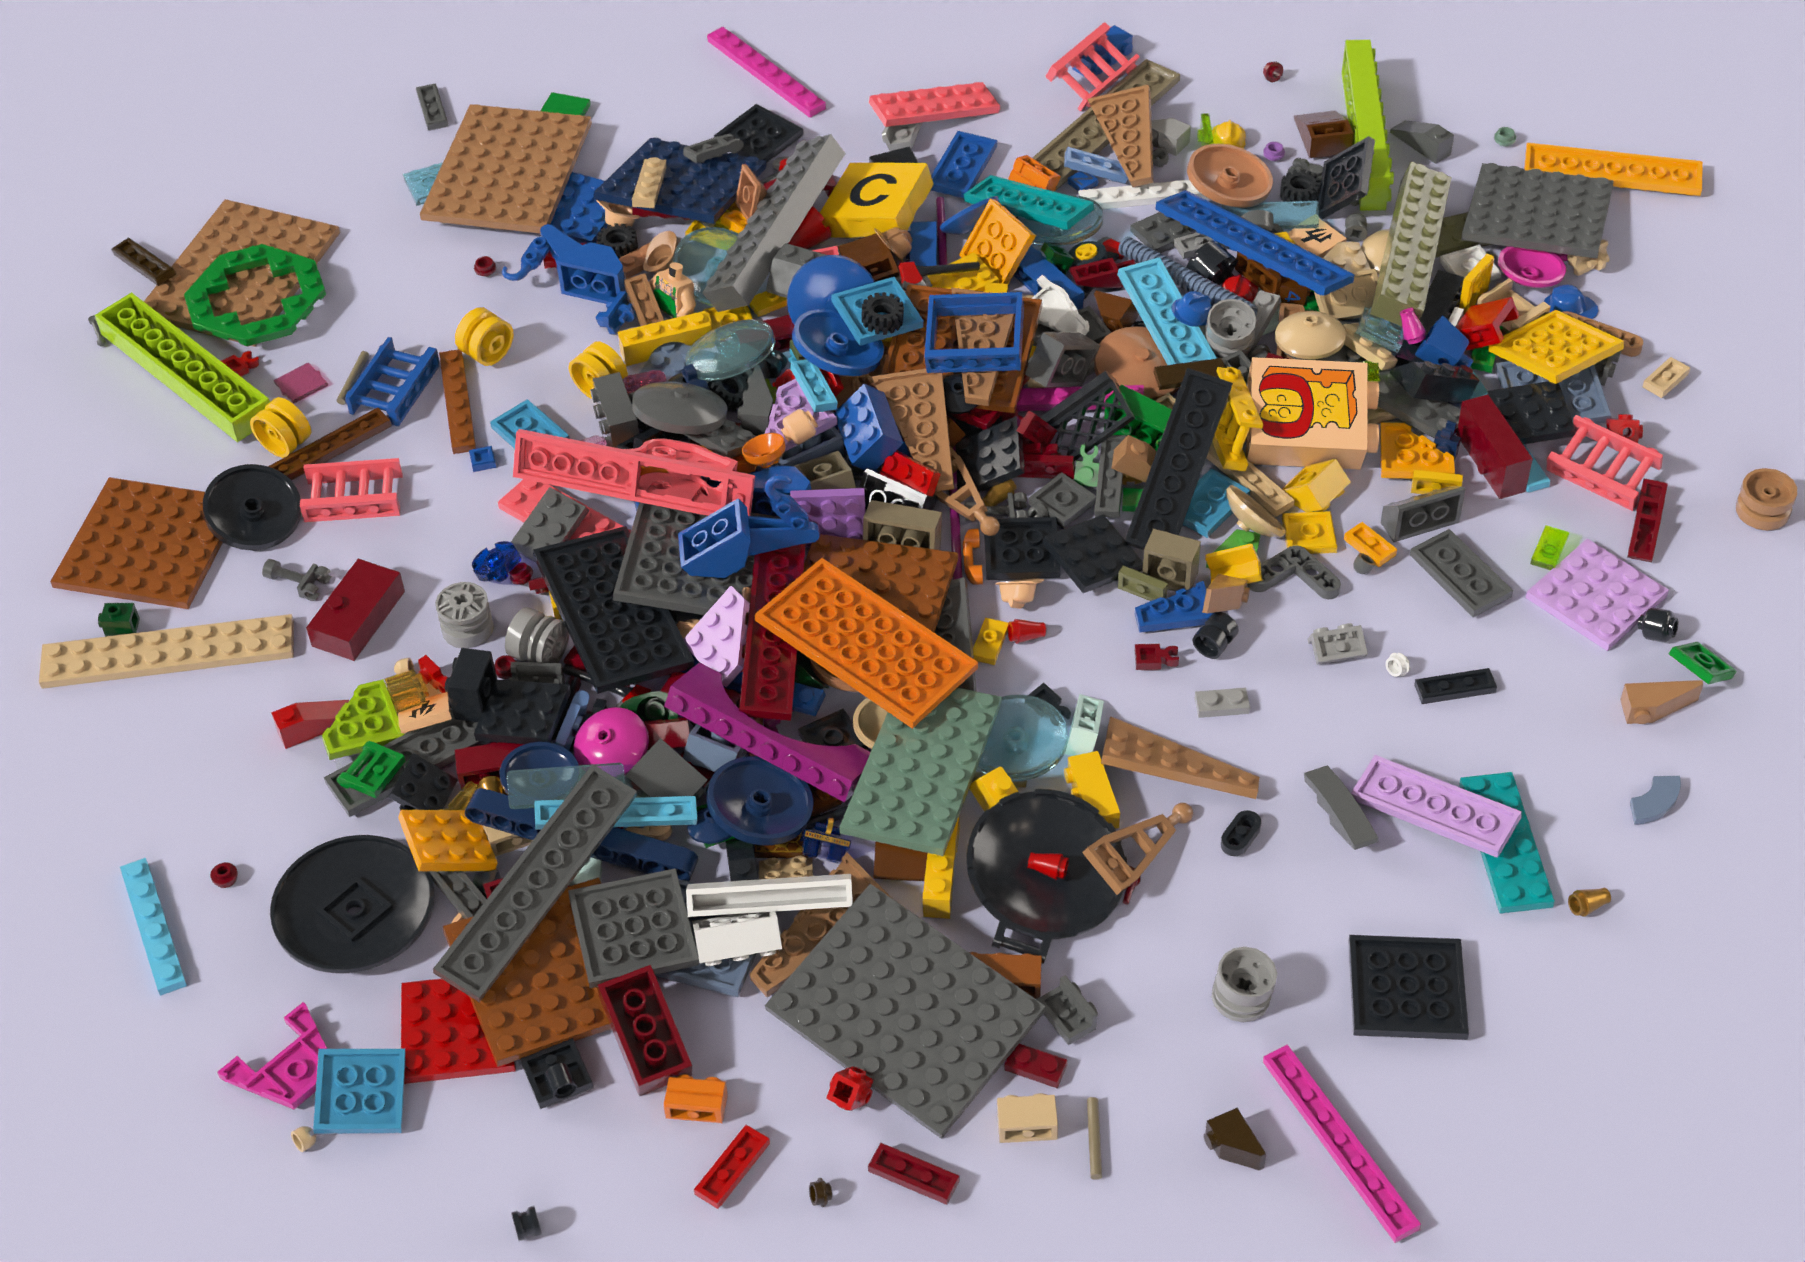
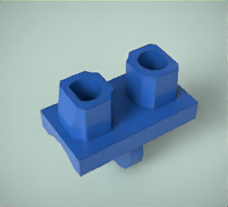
M620 291L616 298L610 297L606 302L607 311L599 312L596 316L599 327H607L609 334L616 335L624 322H632L636 318V312L632 304L627 300L628 294L626 291Z

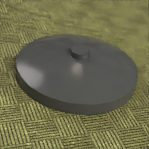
M656 382L642 386L634 393L632 411L639 420L662 431L677 434H702L714 431L725 423L727 405L719 395L697 385L683 382Z

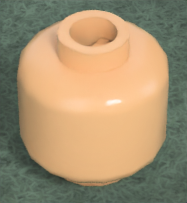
M798 409L783 419L784 428L781 429V432L788 442L792 440L795 444L800 445L815 436V428L818 425L808 410L805 412L802 409Z

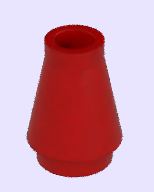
M1014 619V621L1008 623L1007 627L1009 641H1015L1018 644L1039 637H1045V623Z
M1030 853L1028 868L1034 869L1055 880H1058V878L1065 879L1069 858L1063 857V854Z

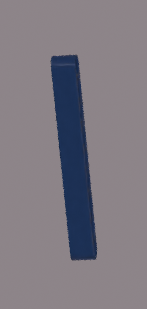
M479 788L475 790L465 810V816L476 824L530 840H534L541 831V829L535 830L534 803L488 789ZM617 827L611 829L591 855V858L645 874L676 869L678 879L688 882L699 860L698 855L693 850Z

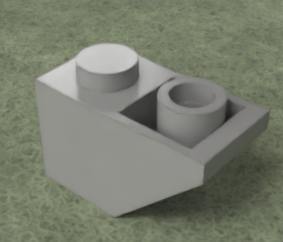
M1174 118L1152 120V146L1164 148L1168 153L1176 156L1190 143L1191 126Z

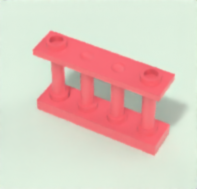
M1106 22L1101 24L1055 62L1045 76L1050 82L1057 77L1059 79L1062 78L1083 99L1077 108L1079 111H1082L1086 106L1088 108L1091 107L1088 102L1089 98L1101 95L1125 73L1129 74L1137 67L1135 63L1140 57L1138 54L1128 60L1107 39L1108 36L1106 34L1111 27ZM1096 44L1102 45L1122 67L1115 71L1094 50V46ZM1083 55L1089 56L1109 78L1102 82L1081 61V57ZM1070 66L1076 67L1096 89L1089 94L1068 73V68Z
M1575 415L1573 418L1575 435L1562 454L1551 451L1547 457L1546 470L1633 511L1638 504L1639 492L1635 489L1650 466L1657 470L1661 469L1663 455L1654 448H1647L1601 427L1589 418ZM1585 436L1597 441L1598 443L1584 464H1578L1570 460ZM1608 446L1618 451L1619 454L1607 472L1601 475L1593 471L1592 468ZM1628 456L1640 461L1641 464L1627 485H1622L1613 480Z
M399 458L304 465L307 482L312 484L311 499H300V509L304 522L400 516L397 493H392L393 478H403ZM383 479L382 494H368L369 480ZM359 481L358 495L344 496L345 482ZM336 482L335 497L321 498L322 483Z

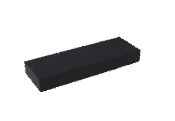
M1489 668L1415 679L1414 683L1421 704L1496 693L1497 690Z

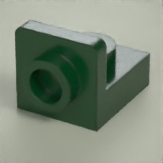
M1044 242L1040 248L1046 255L1048 262L1054 264L1063 274L1067 273L1074 258L1064 248Z

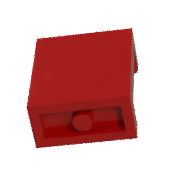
M1512 297L1471 306L1455 326L1469 340L1465 351L1501 343L1504 337L1499 326L1502 322L1518 319L1519 313Z

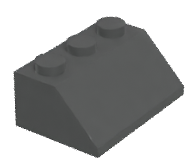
M785 243L773 257L766 291L787 298L790 282L796 272L810 260L825 256V254Z
M1448 486L1422 495L1412 496L1402 501L1389 503L1383 506L1380 523L1393 542L1457 524L1460 521L1466 489L1464 486Z

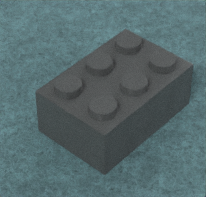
M1043 332L1037 340V347L1033 356L1027 363L1028 368L1025 375L1044 387H1082L1101 345L1081 333Z
M620 372L594 378V388L590 389L592 400L594 403H597V405L593 406L596 419H601L599 421L601 434H606L607 436L604 437L605 445L617 448L618 444L639 434L637 418L632 411V404Z

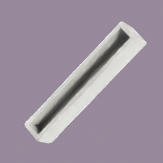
M851 874L688 884L686 888L688 917L850 907L853 904Z

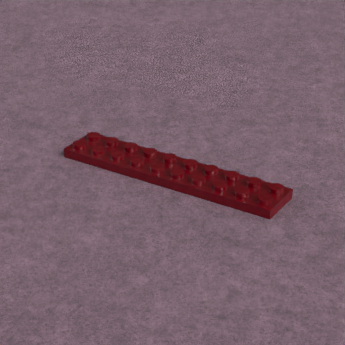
M806 544L755 555L739 711L745 713L748 717L791 721L797 649L756 622L755 614L803 574Z

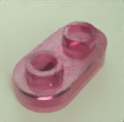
M659 370L628 375L622 379L628 396L629 393L637 391L642 386L656 382H667L665 374Z

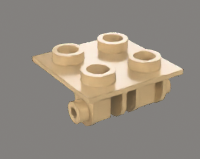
M796 856L792 859L768 858L759 861V880L813 876L812 857Z

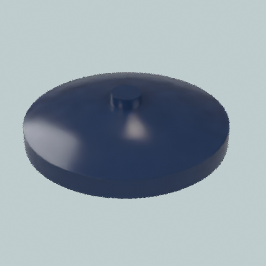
M749 756L731 760L722 765L713 774L707 791V806L714 821L729 835L751 844L777 845L796 838L804 831L812 814L813 797L805 781L758 756Z

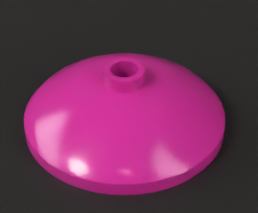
M1508 246L1499 254L1498 265L1501 271L1513 282L1522 286L1548 288L1560 283L1564 279L1566 266L1562 259L1553 252Z
M608 708L595 713L584 722L575 738L574 757L578 762L579 768L586 773L593 764L616 779L625 777L647 752L649 744L647 728L637 714L625 708ZM608 734L607 738L602 740V738Z

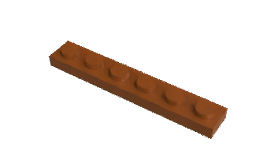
M459 349L439 352L453 454L469 452V450L476 449L463 353Z

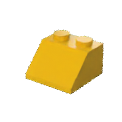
M1332 459L1305 466L1282 490L1294 499V506L1305 512H1323L1331 506L1330 502L1333 499L1338 498L1345 492L1344 488L1351 481L1337 459Z

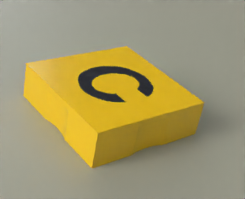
M849 163L820 211V214L825 219L822 223L825 228L829 225L831 237H867L876 233L875 228L880 232H885L894 227L908 230L914 220L916 211L923 204L934 185L927 163Z

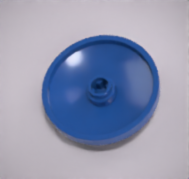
M825 255L812 259L796 272L790 282L787 294V307L790 318L795 325L796 320L805 312L816 309L837 310L831 301L832 294L874 283V280L866 268L851 258L840 255Z
M816 309L805 312L796 320L792 331L793 343L805 359L825 371L838 375L861 376L871 373L879 366L884 353L882 340L860 346L837 310Z

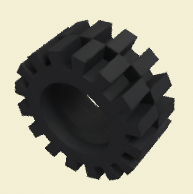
M1300 169V172H1297V170H1293L1292 173L1287 172L1281 180L1280 198L1288 206L1293 204V208H1297V205L1300 208H1304V205L1311 207V203L1313 205L1316 204L1319 198L1320 179L1317 178L1316 174L1311 175V171L1304 173V170Z
M615 223L614 227L610 224L607 225V229H601L602 232L598 233L597 242L598 244L612 247L619 259L638 249L636 232L631 226L628 225L626 227V224L618 226V223Z
M882 292L881 296H879V293H874V297L869 295L868 299L863 301L861 321L865 328L868 327V331L872 332L875 330V334L878 335L881 331L883 335H887V331L892 334L895 332V329L897 331L900 329V326L903 324L904 307L899 297L894 299L893 294L890 293L889 296H886V292ZM879 312H884V313H888V314H886V315H881V314H877V313H879Z
M730 366L720 367L707 383L710 391L716 393L725 401L727 411L730 409L734 411L739 406H742L744 390H748V382H746L748 376L743 377V371L737 372V367L734 366L731 370ZM722 383L731 385L735 389L736 394L725 390Z

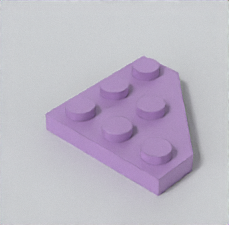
M796 379L778 387L776 401L773 404L769 417V425L765 431V434L778 433L782 435L786 446L785 451L797 446V444L792 440L788 442L782 434L781 429L784 428L783 419L798 409H802L805 412L808 410L818 425L815 428V436L838 425L837 417L830 410L825 412L813 411Z
M732 586L726 590L684 638L689 651L700 663L722 674V684L725 687L732 682L744 666L742 647L746 645L747 625H745L746 613L749 612L750 605Z

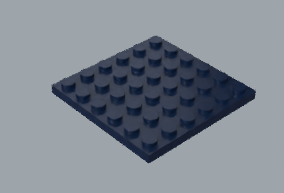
M656 137L649 138L594 191V200L632 207V198L644 159L655 157L660 160H666V171L655 208H634L714 224L736 201L742 164H746L758 178L766 169V161L754 156L745 157L737 153H725L721 157H713L705 160L703 163H695L684 156L683 148L688 145L680 144L677 141H663Z

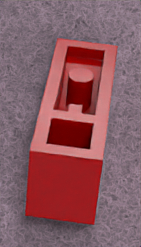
M349 700L300 702L271 712L285 749L322 735L327 727H331L336 720L335 716Z

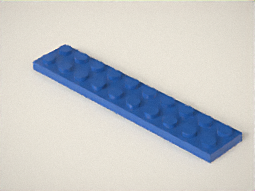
M1187 190L1156 202L1155 210L1163 213L1164 216L1179 221L1180 224L1196 230L1197 233L1204 234L1212 238L1213 241L1228 246L1232 251H1237L1248 259L1255 260L1265 267L1273 269L1280 273L1281 276L1290 278L1298 282L1299 285L1314 290L1318 295H1328L1354 281L1355 274Z

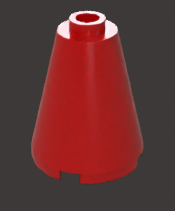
M811 207L788 244L809 249L831 238L832 234L829 225L825 228L822 223L825 219L815 207Z

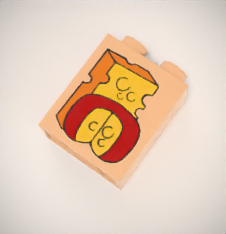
M1252 357L1247 378V388L1262 420L1263 427L1262 429L1250 427L1247 434L1246 459L1250 463L1256 465L1305 467L1337 459L1342 469L1360 470L1366 453H1377L1379 425L1367 424V409L1376 410L1378 407L1379 382L1367 381V363Z

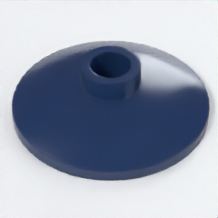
M708 807L697 812V825H687L690 837L700 843H719L732 837L714 821Z

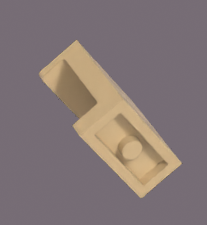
M1510 278L1502 283H1498L1490 291L1482 293L1477 299L1478 305L1512 297L1519 317L1516 320L1501 323L1500 326H1503L1502 334L1504 335L1548 314L1551 307L1546 302H1542L1535 307L1512 290L1513 280Z

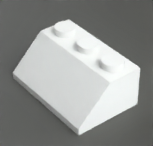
M775 911L728 914L692 921L699 962H705L706 966L722 963L721 959L733 958V961L745 960L749 958L750 954L760 953V956H769L776 954V950L782 949Z

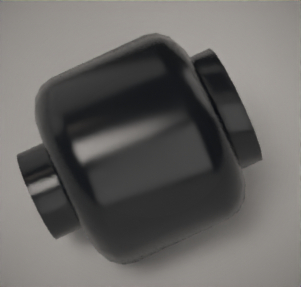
M1652 607L1646 611L1645 615H1640L1638 629L1642 630L1643 637L1647 640L1667 642L1671 637L1674 638L1678 631V618L1670 610Z

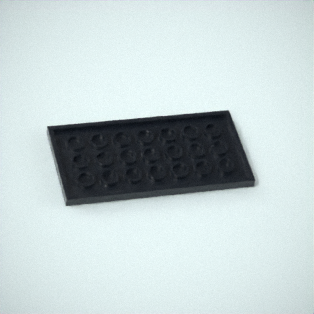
M627 526L533 549L535 562L562 619L565 621V626L597 694L694 667V659L668 609L613 600L614 589L630 537Z

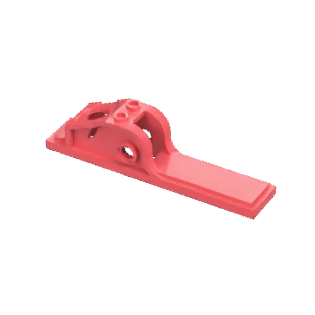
M519 429L516 432L513 477L706 516L738 498L747 506L748 516H751L755 475L737 472L738 461L708 451V449L696 444L671 439H652L644 442L639 448L619 449ZM641 466H654L668 469L667 471H669L668 473H648L640 477ZM701 476L721 481L718 487H711Z

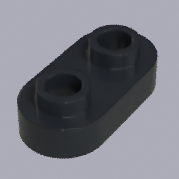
M1250 810L1239 812L1221 836L1222 851L1229 856L1244 854L1260 832V816Z

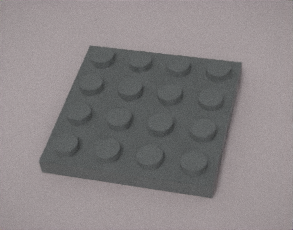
M676 869L568 891L590 988L598 987V984L651 965L655 975L699 965V958Z

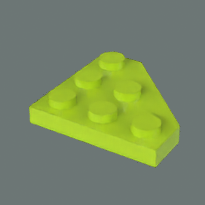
M384 679L358 685L353 697L348 703L344 704L335 716L336 720L330 728L327 727L322 734V739L329 760L361 753L363 751L362 747L367 741L384 746L405 735L401 733L399 718Z

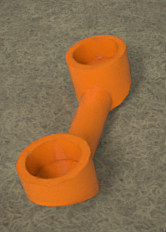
M979 528L969 529L964 536L962 545L964 570L969 582L973 585L983 584L982 565H974L973 548H980Z

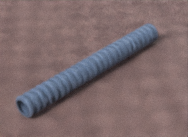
M1129 236L1121 241L1118 248L1121 255L1130 260L1134 259L1135 263L1160 257L1175 285L1180 286L1186 291H1198L1209 296L1212 305L1226 299L1241 300L1253 309L1255 316L1257 315V305L1246 301V299L1241 298L1224 287L1209 281V279L1163 256V254Z

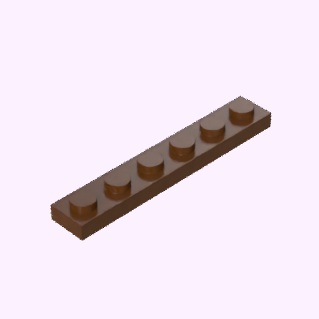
M377 407L268 467L280 471L292 481L305 474L304 465L321 464L331 460L392 426L391 421Z

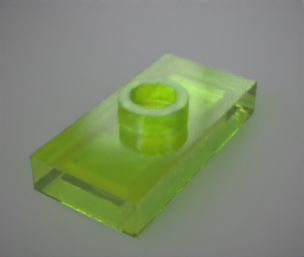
M1208 113L1201 114L1200 129L1197 131L1198 142L1202 143V146L1213 144L1210 115Z
M1545 525L1530 564L1550 571L1555 568L1568 540L1569 532Z

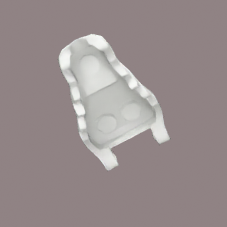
M1041 275L1037 279V283L1041 286L1042 290L1032 297L1033 299H1041L1043 304L1038 323L1058 332L1081 333L1085 336L1089 331L1088 321H1085L1079 315L1077 308L1072 300L1070 301L1068 294L1063 288Z

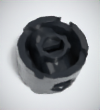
M1209 241L1195 252L1198 255L1194 260L1191 257L1187 264L1188 269L1209 279V281L1221 285L1229 277L1234 276L1232 272L1238 260L1219 243Z

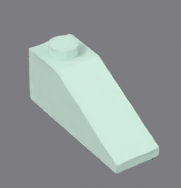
M1079 694L1065 754L1075 756L1093 752L1100 727L1103 700Z

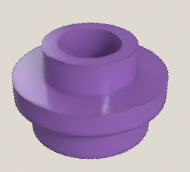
M1269 142L1263 150V155L1270 161H1278L1284 157L1285 150L1281 143Z

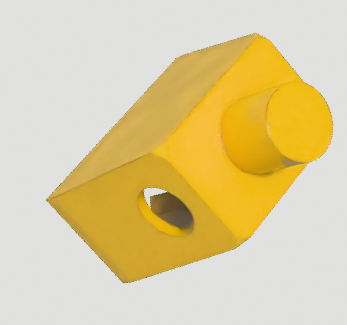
M1001 766L972 782L969 788L984 812L997 804L1000 799L1018 792L1011 778Z

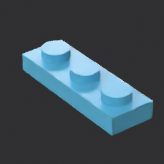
M807 359L791 361L790 369L813 411L825 412L836 410L838 401L819 368Z

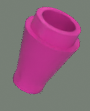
M1413 308L1402 310L1400 316L1404 340H1407L1408 344L1421 342L1426 338L1425 328L1416 316Z

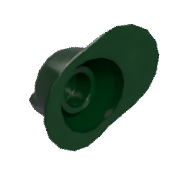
M797 650L794 682L821 690L824 688L829 689V686L814 674L810 666L809 657Z
M653 691L632 697L624 701L619 707L634 712L642 721L677 719L678 717L677 713L664 707L668 693L662 691Z

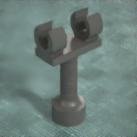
M1022 492L1013 495L1008 493L1006 507L1005 505L999 507L987 506L988 511L985 514L987 516L1006 514L1009 518H1029L1028 512L1021 510L1027 507V496ZM965 502V506L969 509L975 505V502Z
M268 559L262 569V575L265 578L275 580L279 576L298 582L297 590L299 597H305L310 601H315L320 593H317L319 588L314 585V582L317 580L320 583L326 584L332 577L328 575L330 573L328 568L324 566L318 567L314 563L305 575L282 568L281 563L273 559Z

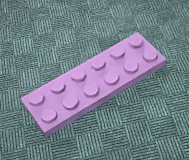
M1374 755L1351 792L1356 802L1497 858L1521 819V811L1377 755Z

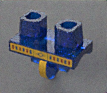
M830 817L827 818L826 824L819 822L815 824L814 830L822 831L823 833L805 829L800 837V841H803L802 855L816 858L820 845L829 847L826 861L836 864L841 863L842 857L850 849L852 841L831 836V834L839 836L841 834L840 828L833 826L834 818Z

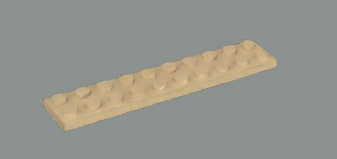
M288 614L42 644L39 684L41 689L293 658V616Z

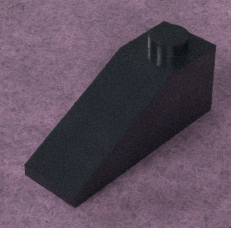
M737 838L725 841L730 880H758L753 844Z

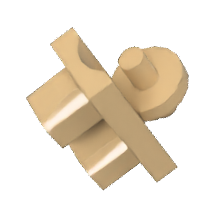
M1601 240L1597 259L1567 255L1568 264L1573 266L1574 274L1580 276L1592 269L1601 270L1605 268L1606 263L1609 262L1607 254L1608 241Z

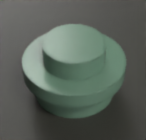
M1501 127L1495 133L1494 140L1501 146H1509L1515 143L1516 135L1512 128Z

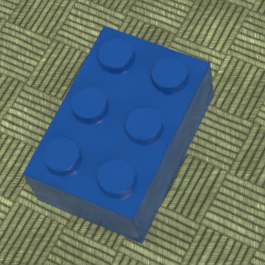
M863 384L833 413L837 417L838 428L853 466L866 470V468L877 469L885 462L888 456H891L903 445L885 393Z

